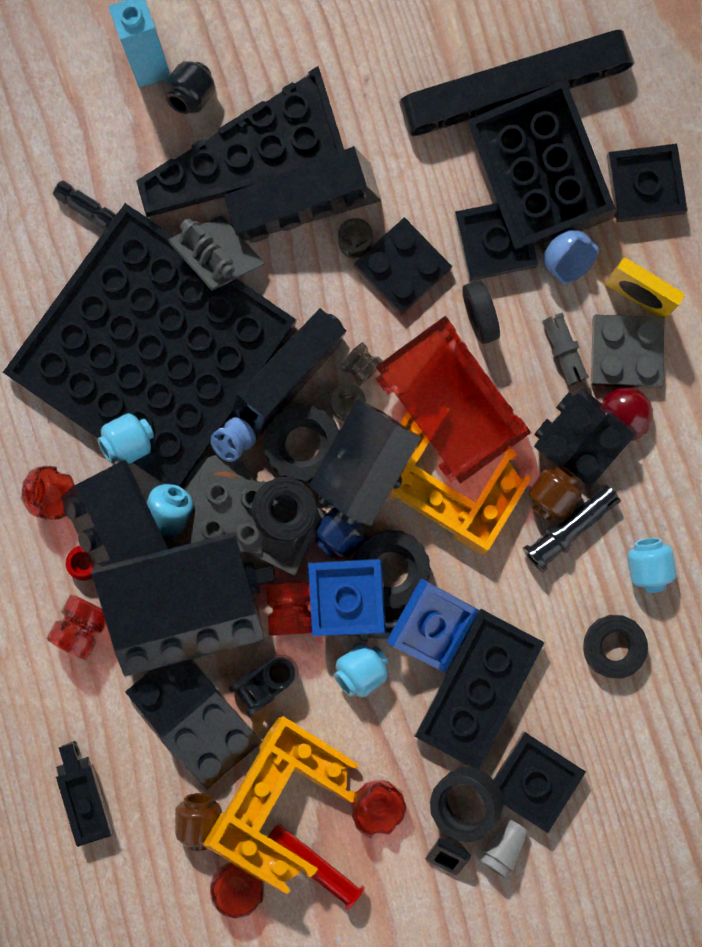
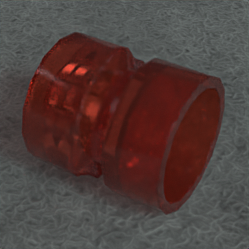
M309 582L266 585L267 606L272 608V613L267 616L268 636L312 633L311 611L308 610V606L311 604Z
M70 594L61 610L63 619L55 621L46 640L71 655L88 660L97 644L94 638L95 634L103 633L106 627L105 618L100 607Z

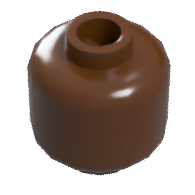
M558 466L555 470H543L529 490V497L535 503L532 510L550 521L552 516L559 519L566 518L582 496V491L578 486L580 480Z
M194 793L187 795L184 801L180 802L175 808L176 839L182 844L187 845L188 849L192 851L207 850L208 848L204 847L203 844L222 813L221 805L213 800V797L209 794Z

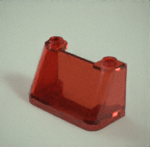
M446 315L376 366L380 373L375 378L387 396L394 392L442 458L443 462L438 466L450 483L457 479L462 484L528 438L532 433L521 418L519 419L517 415H514V409L501 395L468 350L464 341L461 342L455 327Z

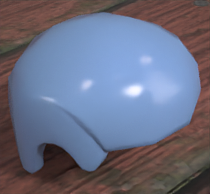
M577 229L567 230L555 237L546 249V269L563 284L576 281L587 273L596 262L599 247L584 232Z

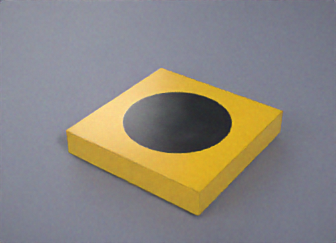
M623 257L604 284L655 316L665 317V319L680 305L685 297L684 292L626 257Z

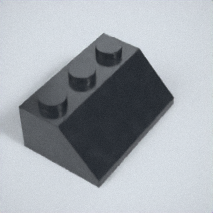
M126 460L79 482L60 497L63 502V510L66 516L71 519L78 534L79 544L87 553L93 569L168 549Z

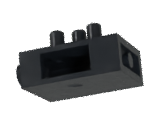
M357 399L310 482L309 487L320 495L318 498L319 502L333 510L338 509L336 515L340 519L352 525L360 521L372 526L391 490L398 489L401 486L402 477L400 475L422 437L382 410Z

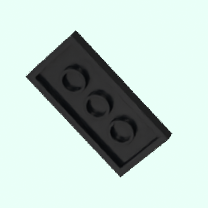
M480 609L414 736L466 765L480 769L545 642Z

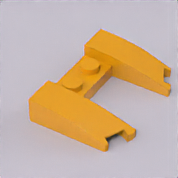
M411 404L400 423L422 438L400 475L402 477L401 486L398 489H392L388 498L391 500L397 498L453 533L454 539L484 556L532 477L529 474L520 479L510 463L511 460L516 458L517 454L509 447L476 501L474 502L415 466L449 410L445 407H438L436 416L415 414L416 404Z
M282 716L276 718L258 748L260 750L258 756L225 813L220 814L203 846L287 894L290 892V889L285 884L287 881L301 871L307 877H311L318 868L260 833L262 825L293 771L343 800L354 803L356 792L346 791L348 768H358V763Z

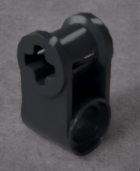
M278 655L257 670L254 669L230 686L229 690L237 693L248 709L246 714L248 717H251L273 701L275 696L288 688L296 680L298 675L297 664L289 656ZM277 662L285 663L290 669V677L285 682L277 681L272 676V667Z

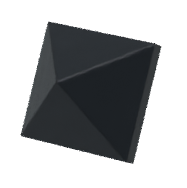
M438 838L425 859L457 876L470 860L471 854L455 839Z

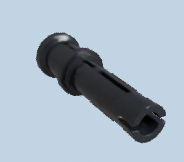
M605 485L559 525L547 527L545 529L546 534L531 546H524L522 548L523 552L531 563L543 573L547 570L549 562L561 552L567 553L572 546L571 542L603 517L610 509L621 502L620 498L609 485Z

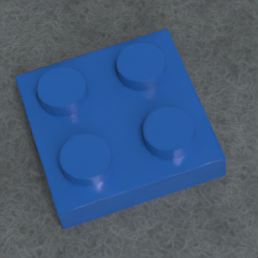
M382 559L308 563L312 636L386 632Z
M421 578L386 642L446 672L475 620L479 609Z

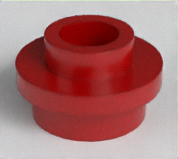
M77 546L66 557V569L74 579L81 581L93 579L91 561L89 568L86 570H82L79 567L80 558L88 557V555L81 546Z

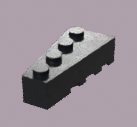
M355 146L224 195L235 234L250 243L265 240L272 233L292 230L302 224L382 201L371 164Z

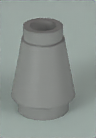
M510 820L482 850L484 855L480 862L505 878L508 871L513 872L528 831L520 824Z

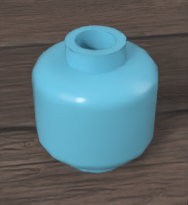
M128 413L105 424L101 428V437L97 441L103 455L110 464L113 462L119 463L124 460L130 464L150 453V439L154 438V434L145 419L139 421L137 417Z
M171 484L159 485L150 492L147 500V505L163 537L179 535L186 529L194 504L189 493L183 488Z
M647 538L635 542V547L627 553L632 583L638 587L645 588L647 593H657L666 590V585L677 577L672 547L663 543V540L660 538Z
M357 644L337 660V672L334 673L335 680L347 695L351 697L353 695L366 697L386 681L388 673L385 665L388 664V659L377 646L371 648L365 644Z

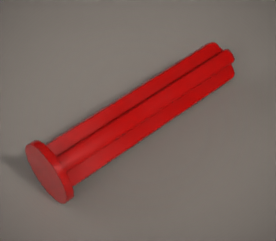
M276 825L268 835V838L318 868L311 878L346 905L344 908L346 911L350 910L364 891L365 887L363 885L360 887L355 885L282 825Z

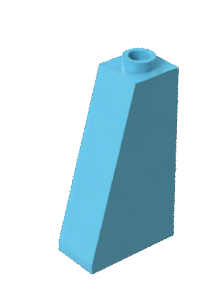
M124 0L108 6L138 87L142 88L167 79L170 76V71L146 1Z

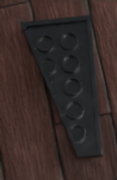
M319 66L310 70L308 75L298 82H291L283 87L282 92L271 99L259 102L218 128V132L204 141L201 139L191 145V149L176 159H169L136 180L146 218L223 198L224 195L344 150Z

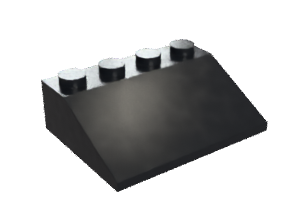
M566 79L467 120L515 250L552 240L567 230L577 229L583 231L617 217L614 203Z
M235 532L91 569L112 646L124 677L265 640L260 611Z

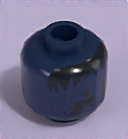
M330 509L315 528L316 535L318 536L315 542L325 553L334 559L338 556L348 558L367 538V530L362 522L357 521L355 525L349 524L336 515L338 509Z

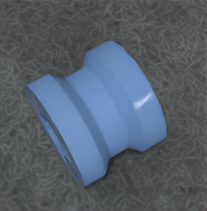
M236 417L226 422L224 428L216 430L211 436L213 450L220 458L227 462L237 460L241 457L243 451L249 450L256 442V436L252 427L245 420Z

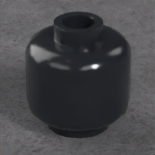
M183 61L179 63L165 82L166 101L175 111L181 114L200 112L215 91V82L211 76L210 69L200 62Z

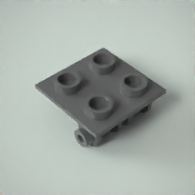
M219 216L201 225L198 221H192L188 218L180 225L182 233L168 240L211 290L265 265L264 261L245 240L235 234L234 228L223 216Z
M200 473L191 543L235 532L241 551L261 554L264 534L256 527L252 518V502L256 492L266 482Z

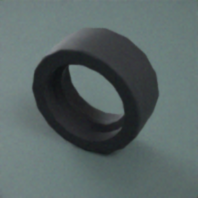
M460 767L449 772L433 789L430 798L431 816L437 827L446 836L459 842H473L483 838L500 820L503 810L502 793L496 781L486 772L474 767ZM458 784L466 785L481 795L486 807V814L481 822L476 824L464 822L452 812L447 797L452 787Z

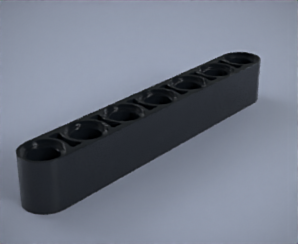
M621 29L613 30L410 93L400 99L399 105L410 136H419L465 122L566 79L569 89L622 73L630 69L635 62L624 31Z

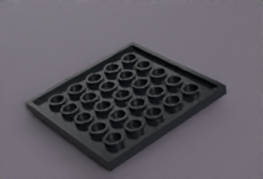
M124 203L2 373L96 438L101 437V428L105 424L125 414L130 413L137 417L139 421L145 419L154 434V438L150 439L151 450L149 454L132 463L163 484L181 487L191 470L210 447L212 434L216 430L223 428L229 420L237 394L274 356L297 323V319L238 279L211 290L168 242L174 236Z

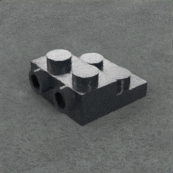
M581 387L575 395L571 392L565 395L556 407L560 414L553 422L546 419L534 433L538 440L533 447L558 467H566L589 487H592L634 438L637 431Z

